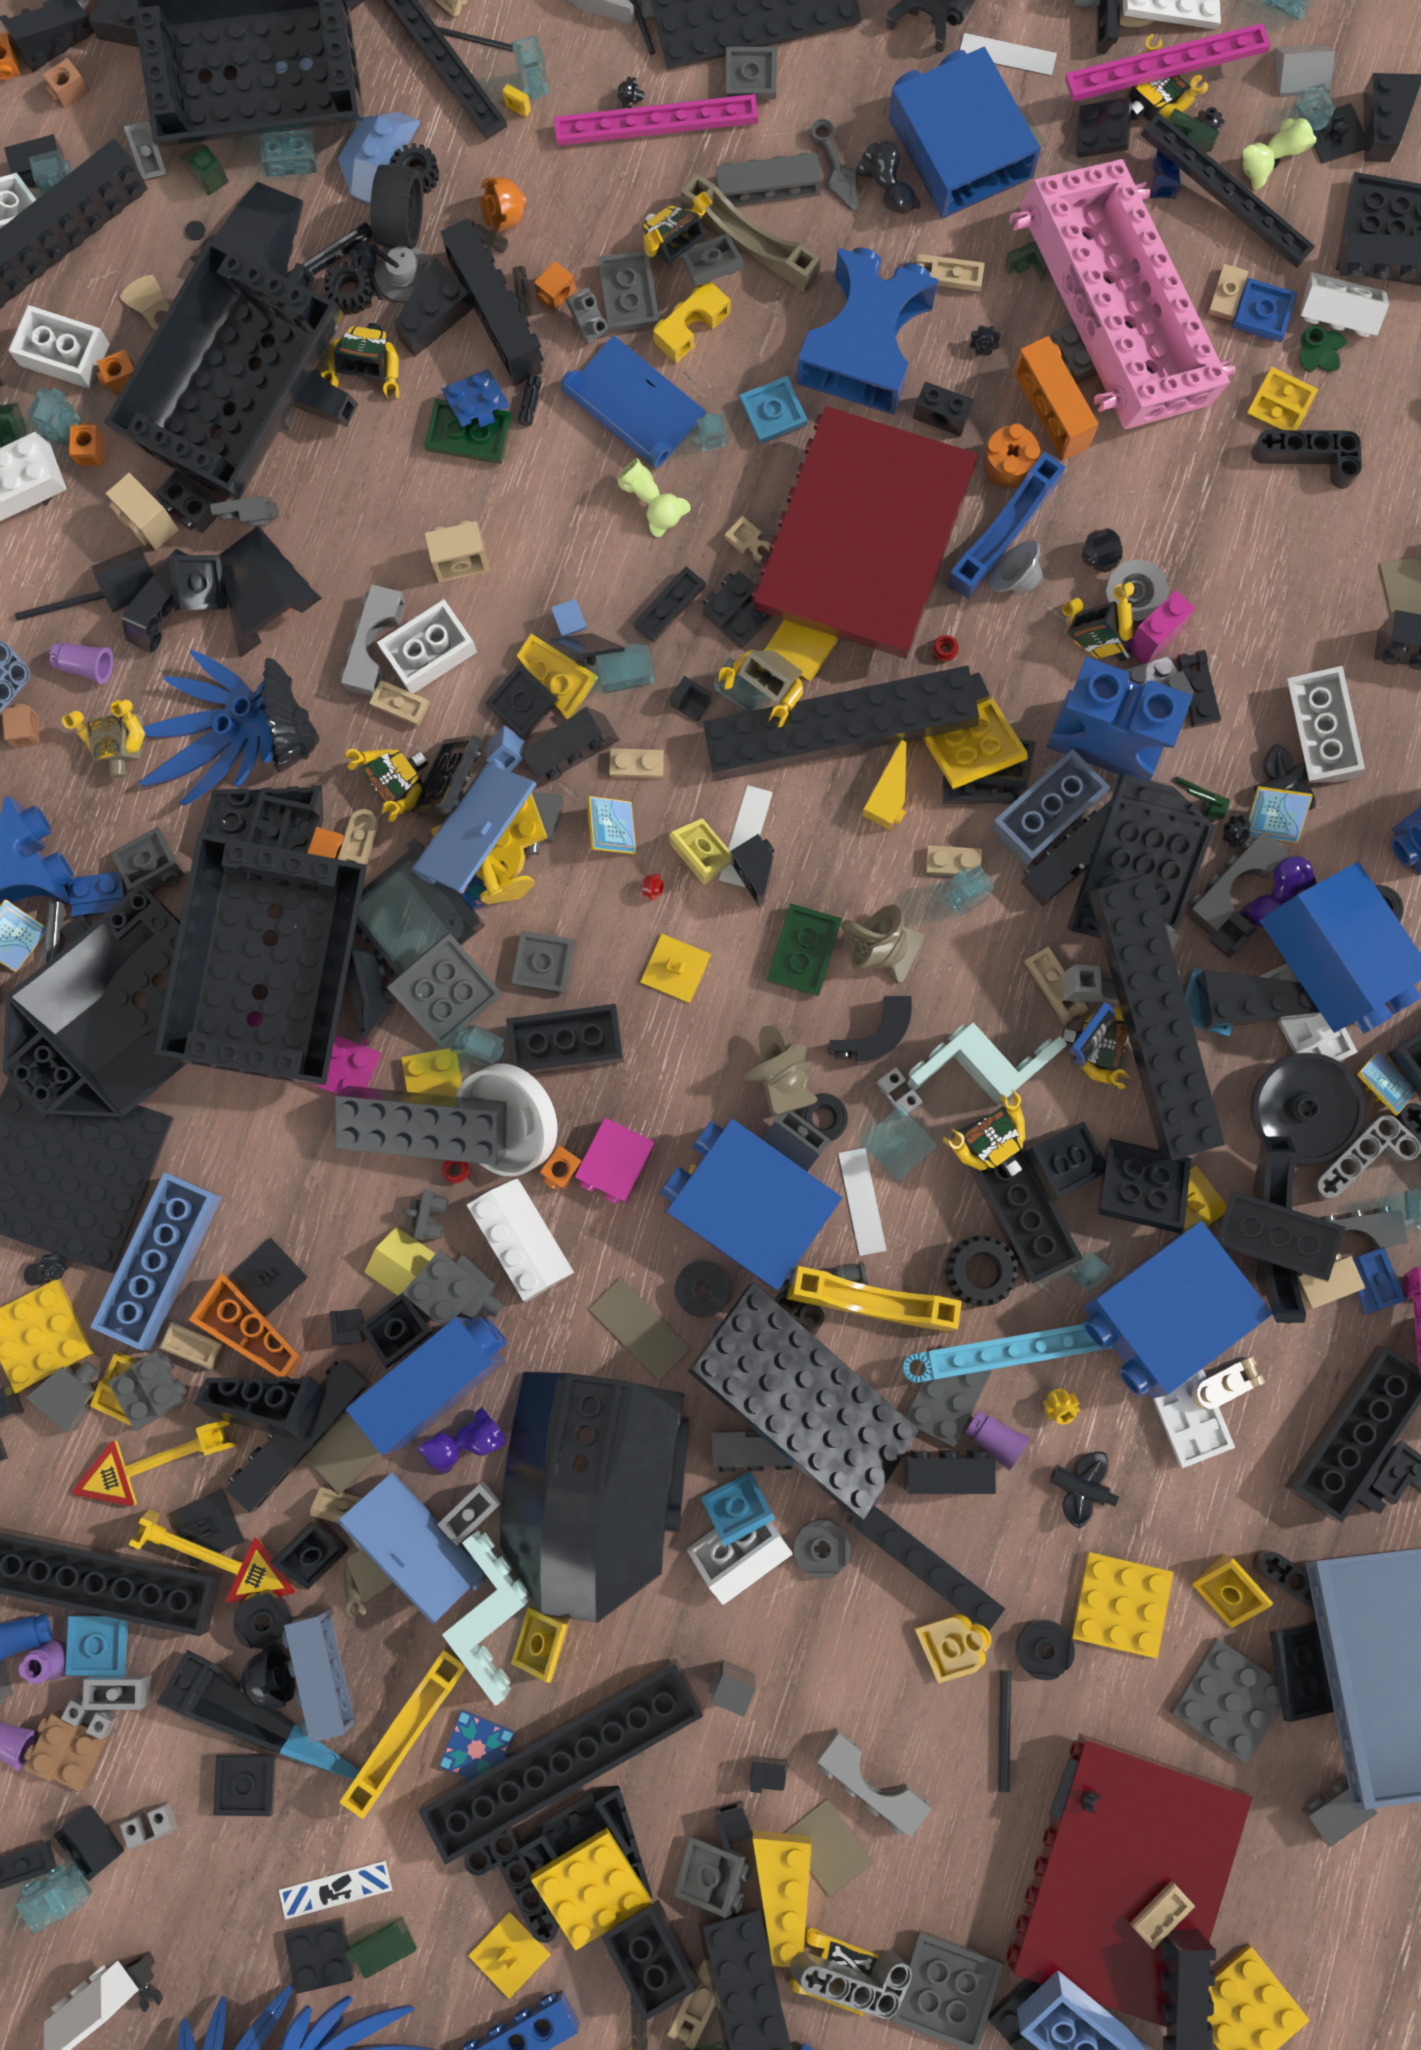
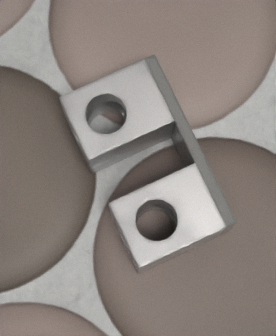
M895 1067L879 1079L875 1085L902 1119L920 1106L923 1101L913 1089L896 1102L894 1101L890 1093L906 1081L897 1067ZM895 1076L898 1082L892 1083L890 1077ZM907 1098H912L915 1104L909 1105Z
M81 1696L70 1700L61 1717L62 1720L75 1727L82 1723L89 1725L86 1732L100 1740L110 1735L119 1716L108 1710H82L83 1697Z
M169 1802L147 1813L154 1832L153 1835H149L142 1814L127 1819L120 1824L128 1850L169 1834L178 1827Z

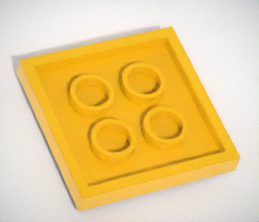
M993 698L977 704L980 716L979 726L923 738L952 789L1028 759L1026 749Z
M60 1279L52 1281L0 1308V1362L15 1393H20L49 1378L61 1367L72 1366L94 1354Z
M1087 1551L1071 1638L1158 1659L1174 1572Z
M605 1828L531 1874L532 1883L575 1951L652 1904L651 1897L608 1828Z
M1249 1943L1215 1972V1986H1209L1214 2002V2014L1208 2016L1207 2021H1210L1212 2025L1213 2042L1219 2050H1277L1310 2021Z

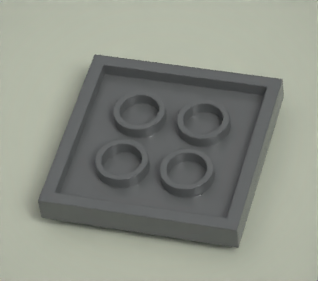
M449 932L386 985L390 992L440 1048L502 995V992Z
M1215 1637L1170 1712L1247 1764L1281 1709L1277 1679Z
M919 1930L908 1962L912 1972L911 1981L899 2010L891 2017V2020L894 2023L966 2050H978L1004 1963L1000 1959Z

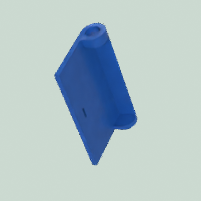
M614 335L582 372L578 370L568 371L561 380V391L654 468L660 467L707 413L705 409Z

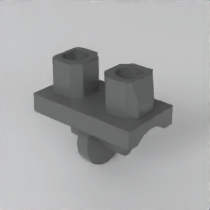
M589 287L583 288L578 293L565 299L572 314L570 320L572 324L576 323L585 344L608 332L606 320L602 318L597 307L598 302Z
M424 1189L420 1211H418L420 1200L412 1199L410 1209L402 1208L401 1214L408 1215L406 1225L408 1227H415L416 1217H418L414 1239L426 1242L427 1239H442L444 1224L431 1222L433 1211L446 1214L449 1199L436 1195V1192Z

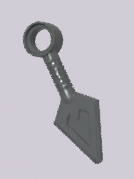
M818 119L812 124L811 141L816 146L823 147L832 167V172L826 185L852 210H856L858 204V175L856 171L842 166L832 144L833 124L827 119ZM819 128H825L828 130L829 135L821 138L815 132Z

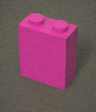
M1175 590L1138 626L1128 645L1132 651L1131 654L1142 665L1151 662L1183 630L1196 608Z
M604 1118L575 1175V1178L580 1181L578 1186L592 1193L596 1188L605 1193L604 1199L616 1205L620 1201L626 1203L655 1147V1142Z

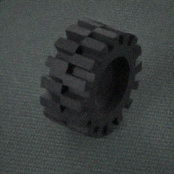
M411 143L412 148H408L406 144L403 146V152L400 149L396 151L397 156L393 155V163L391 164L408 167L415 164L423 165L425 170L420 175L423 191L426 190L428 194L431 192L430 186L435 188L437 186L436 181H439L436 157L434 153L432 154L431 149L427 148L425 150L423 144H420L419 148H417L416 143Z
M343 261V267H340L338 263L335 264L336 270L333 271L330 268L328 270L329 276L325 275L324 277L325 283L323 284L327 298L336 302L343 311L344 309L345 314L350 315V310H353L354 314L359 313L357 309L359 307L365 310V303L370 304V297H373V287L367 271H364V268L359 265L358 272L355 273L352 261L350 266H348L347 261ZM346 282H356L358 284L357 290L351 294L345 295L339 292L340 286Z

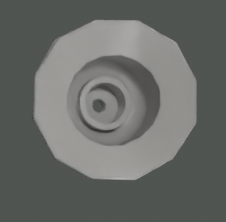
M397 246L386 250L384 253L395 260L399 267H393L380 257L376 261L374 277L383 295L392 301L407 303L432 263L429 256L417 247L409 249Z
M1028 540L1005 552L988 574L989 587L996 592L1013 590L1019 594L1028 593L1033 590L1043 577L1042 569L1038 562L1040 556L1039 543Z
M1135 559L1121 563L1109 576L1105 591L1108 603L1115 601L1119 605V600L1115 599L1112 594L1114 587L1121 583L1123 590L1124 584L1131 582L1135 593L1127 597L1128 603H1131L1132 621L1141 622L1149 617L1167 599L1169 590L1165 574L1154 563Z

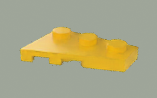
M530 634L517 654V657L524 666L560 699L556 706L566 719H569L576 713L598 679L597 675L577 665L575 661L533 634Z

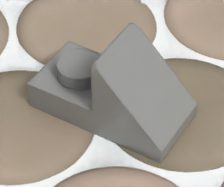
M150 119L125 124L124 129L142 178L148 179L167 174L161 147L156 146L153 142Z

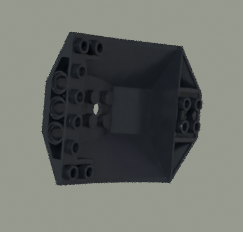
M142 883L133 888L60 953L9 993H6L3 1073L41 1114L124 1117L186 1065V1063L154 1055L168 987L167 984L163 989L157 988L154 984V978L157 974L164 973L168 977L169 982L180 920ZM138 991L146 993L148 997V1002L143 1007H137L132 1000L133 995Z
M523 1372L503 1484L500 1513V1547L542 1614L599 1623L663 1574L662 1563L667 1508L674 1456L685 1399L684 1393L623 1380L580 1374ZM585 1427H590L592 1429L591 1439L587 1442H581L579 1439L580 1431ZM579 1456H585L588 1459V1467L583 1472H576L573 1467L575 1459Z

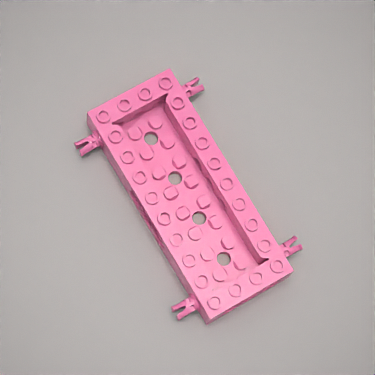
M1123 159L1034 179L1019 205L1022 212L1012 213L1009 223L1015 224L1012 229L1013 231L1027 227L1030 228L1107 392L1095 395L1094 405L1101 404L1097 410L1099 412L1114 408L1125 430L1211 406L1230 384L1227 376L1234 375L1235 366H1228L1232 359L1220 362L1143 203V200L1148 199L1150 195V189H1143L1147 183L1142 182L1135 185ZM1082 233L1087 234L1090 237V240H1087V238L1084 237ZM1103 277L1108 278L1111 281V284L1105 282ZM1125 321L1129 322L1133 329L1127 327ZM1146 366L1152 368L1154 374H1151V372L1147 371Z

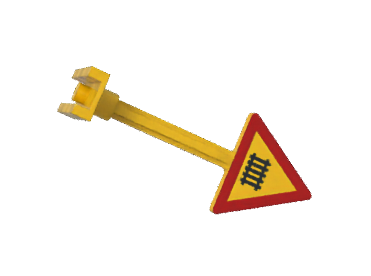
M219 1421L196 1428L198 1436L195 1437V1440L128 1466L124 1463L118 1442L116 1440L111 1441L72 1490V1494L135 1506L137 1501L130 1482L131 1476L196 1451L203 1452L204 1456L236 1447V1441L228 1443L223 1427L230 1425V1422Z
M149 1509L139 1521V1524H141L140 1529L129 1543L130 1546L140 1549L147 1540L158 1545L162 1543L236 1574L235 1581L226 1598L227 1603L240 1602L248 1595L262 1592L266 1589L272 1590L280 1596L291 1595L296 1591L286 1575L271 1565L270 1561L273 1557L258 1537L253 1539L244 1561L239 1562L167 1532L166 1528L157 1525L160 1514Z

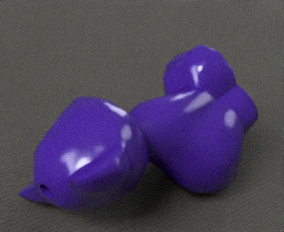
M1300 856L1288 857L1281 861L1273 871L1274 888L1272 895L1259 896L1254 901L1247 903L1240 912L1241 916L1249 918L1254 925L1263 927L1259 920L1295 897L1302 889L1307 890L1316 885V878L1313 875L1310 861Z
M481 1407L475 1414V1420L461 1428L454 1437L444 1432L437 1433L430 1440L420 1445L418 1452L424 1456L426 1462L434 1468L437 1474L443 1475L450 1472L453 1465L459 1461L460 1451L468 1450L475 1455L485 1456L504 1446L506 1436L483 1407Z

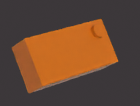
M1047 336L1021 348L1013 375L1061 460L1063 461L1090 448L1099 423L1063 362L1059 346L1056 343L1053 344L1050 337Z

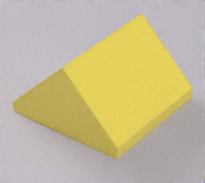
M703 818L669 834L670 845L704 885L731 864V851Z
M396 1227L375 1248L365 1273L399 1296L436 1253L399 1227Z

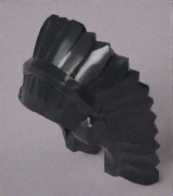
M266 658L264 663L265 670L262 673L265 678L263 679L265 689L261 695L264 697L262 702L266 707L264 710L265 715L268 717L266 722L271 727L272 743L275 746L272 761L275 762L274 767L280 772L289 769L302 759L307 760L320 739L309 720L308 711L301 708L293 697L291 691L292 678L286 674L282 666L274 659Z

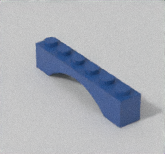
M1044 452L996 520L952 569L947 585L969 599L1060 483L1066 466Z

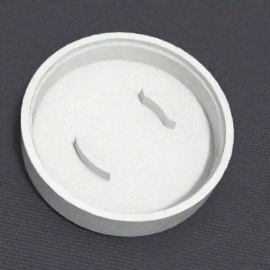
M493 1064L470 1075L463 1081L456 1097L507 1102L506 1155L497 1165H480L498 1175L519 1176L537 1167L550 1156L557 1139L556 1114L548 1094L533 1076L513 1065Z

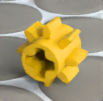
M1062 1388L1051 1391L1047 1396V1400L1043 1402L1048 1420L1055 1418L1059 1424L1072 1422L1077 1416L1076 1413L1080 1412L1078 1406L1080 1403L1076 1394L1073 1392L1068 1395L1067 1391Z

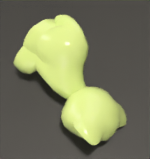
M1303 118L1297 120L1285 119L1280 126V132L1271 139L1268 146L1259 142L1253 145L1250 144L1243 150V170L1251 179L1254 190H1259L1265 185L1268 176L1273 171L1274 159L1286 155H1298L1313 147L1316 143V137L1313 135L1312 127L1307 120Z
M635 458L619 472L617 478L618 486L629 493L635 492L642 501L649 504L646 517L649 521L650 531L654 536L661 537L667 529L678 523L681 516L690 511L691 507L687 500L677 498L671 493L659 494L658 487L653 481V476L641 464L638 458Z

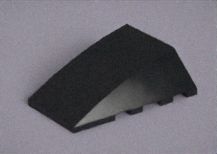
M257 181L190 256L191 261L196 262L208 239L284 276L288 273L289 257L292 255L294 248L293 240L295 234H297L304 204L303 200Z
M259 526L255 527L220 554L226 596L237 649L241 657L262 643L257 632L289 608L303 613L322 599L309 586L308 581L293 567L294 565L282 555L280 549Z
M312 785L311 787L302 788L299 786H288L287 788L279 789L264 787L255 790H249L248 788L213 790L201 833L308 853L316 827L321 828L323 823L322 786Z
M619 1785L591 1787L542 1817L518 1847V1851L524 1857L527 1856L533 1861L535 1867L539 1870L600 1831L608 1828L649 1896L653 1897Z

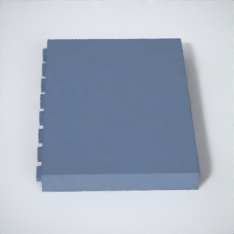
M1421 1549L1305 1562L1353 1808L1367 1810L1421 1802Z

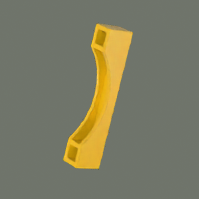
M801 1266L791 1271L786 1298L944 1333H950L958 1329L962 1303L959 1300L936 1295L905 1293L852 1282L824 1271Z
M445 1645L343 1794L339 1803L361 1819L365 1818L414 1742L465 1671L466 1666L449 1647Z

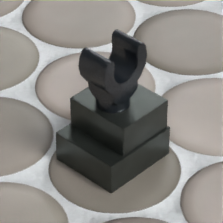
M151 1951L123 1966L140 1991L141 1999L139 2005L143 2012H146L150 2007L147 2002L148 1997L154 1998L157 2005H160L163 2000L160 1990L150 1984L154 1977L151 1967L155 1963Z

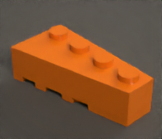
M222 1272L189 1318V1321L277 1377L289 1376L292 1378L304 1360Z

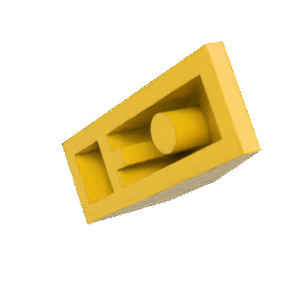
M901 740L862 814L863 817L890 831L894 823L900 825L906 813L903 810L906 782L905 741Z

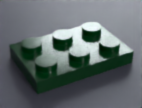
M435 398L424 445L425 450L502 464L512 413L496 409L492 411L495 422L480 428L478 419L474 418L470 424L461 427L447 401Z
M790 903L767 982L819 997L842 918Z

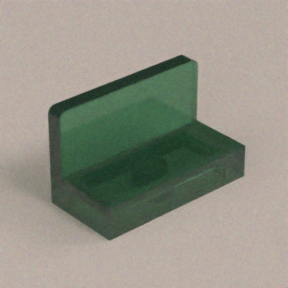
M400 1917L351 1944L345 1952V1956L349 1964L357 1962L363 1977L368 1978L414 1953L417 1946L403 1917Z

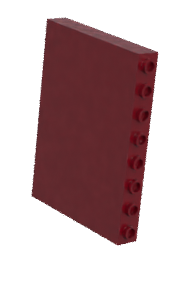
M825 406L823 414H818L813 428L816 430L813 439L809 438L807 442L805 463L800 462L798 466L796 488L791 487L787 498V502L790 503L787 512L782 511L778 522V527H781L778 536L774 535L771 540L769 551H772L769 561L764 560L760 572L763 578L760 585H755L751 600H754L756 611L907 659L974 472L978 453Z
M1079 1733L1078 1739L1073 1741L1069 1753L1070 1758L1078 1760L1079 1763L1061 1820L1053 1817L1051 1826L1045 1829L1043 1835V1845L1045 1846L1042 1855L1036 1858L1034 1864V1874L1036 1875L1033 1884L1027 1887L1025 1893V1903L1027 1904L1024 1913L1018 1916L1016 1922L1017 1936L1014 1944L1011 1943L1008 1948L1006 1960L1012 1973L1016 1976L1043 1985L1055 1972L1059 1971L1098 2004L1167 2027L1162 2018V2004H1166V1995L1161 1987V1973H1165V1964L1160 1956V1943L1152 1949L1130 1923L1173 1881L1195 1905L1173 1930H1199L1210 1942L1252 1797L1242 1789ZM1084 1790L1093 1791L1101 1796L1100 1800L1096 1799L1095 1814L1081 1808L1080 1801Z

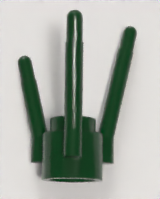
M1175 777L1176 782L1188 787L1186 789L1188 794L1204 800L1202 811L1206 812L1203 815L1209 821L1214 823L1216 817L1220 819L1225 817L1230 802L1228 798L1221 797L1219 794L1212 793L1180 777Z

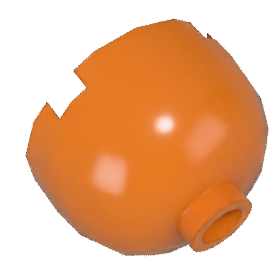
M491 177L483 179L480 189H485L484 196H480V205L487 226L493 225L494 229L491 230L492 232L514 228L520 222L526 207L524 193L509 178Z

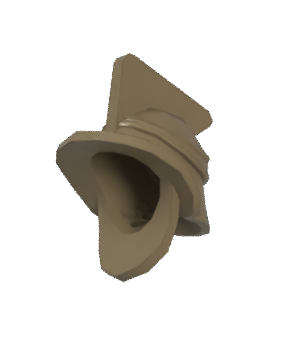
M894 904L884 906L878 910L863 926L847 919L841 924L844 932L853 935L850 940L852 944V967L854 969L868 966L878 969L890 968L896 983L904 981L924 941V934L903 927L905 918L903 910Z
M775 1025L762 1027L759 1033L761 1064L743 1076L745 1083H761L763 1085L770 1112L774 1116L815 1104L818 1100L817 1097L806 1089L809 1079V1072L805 1063L807 1047L799 1045L797 1042L789 1045L783 1030Z

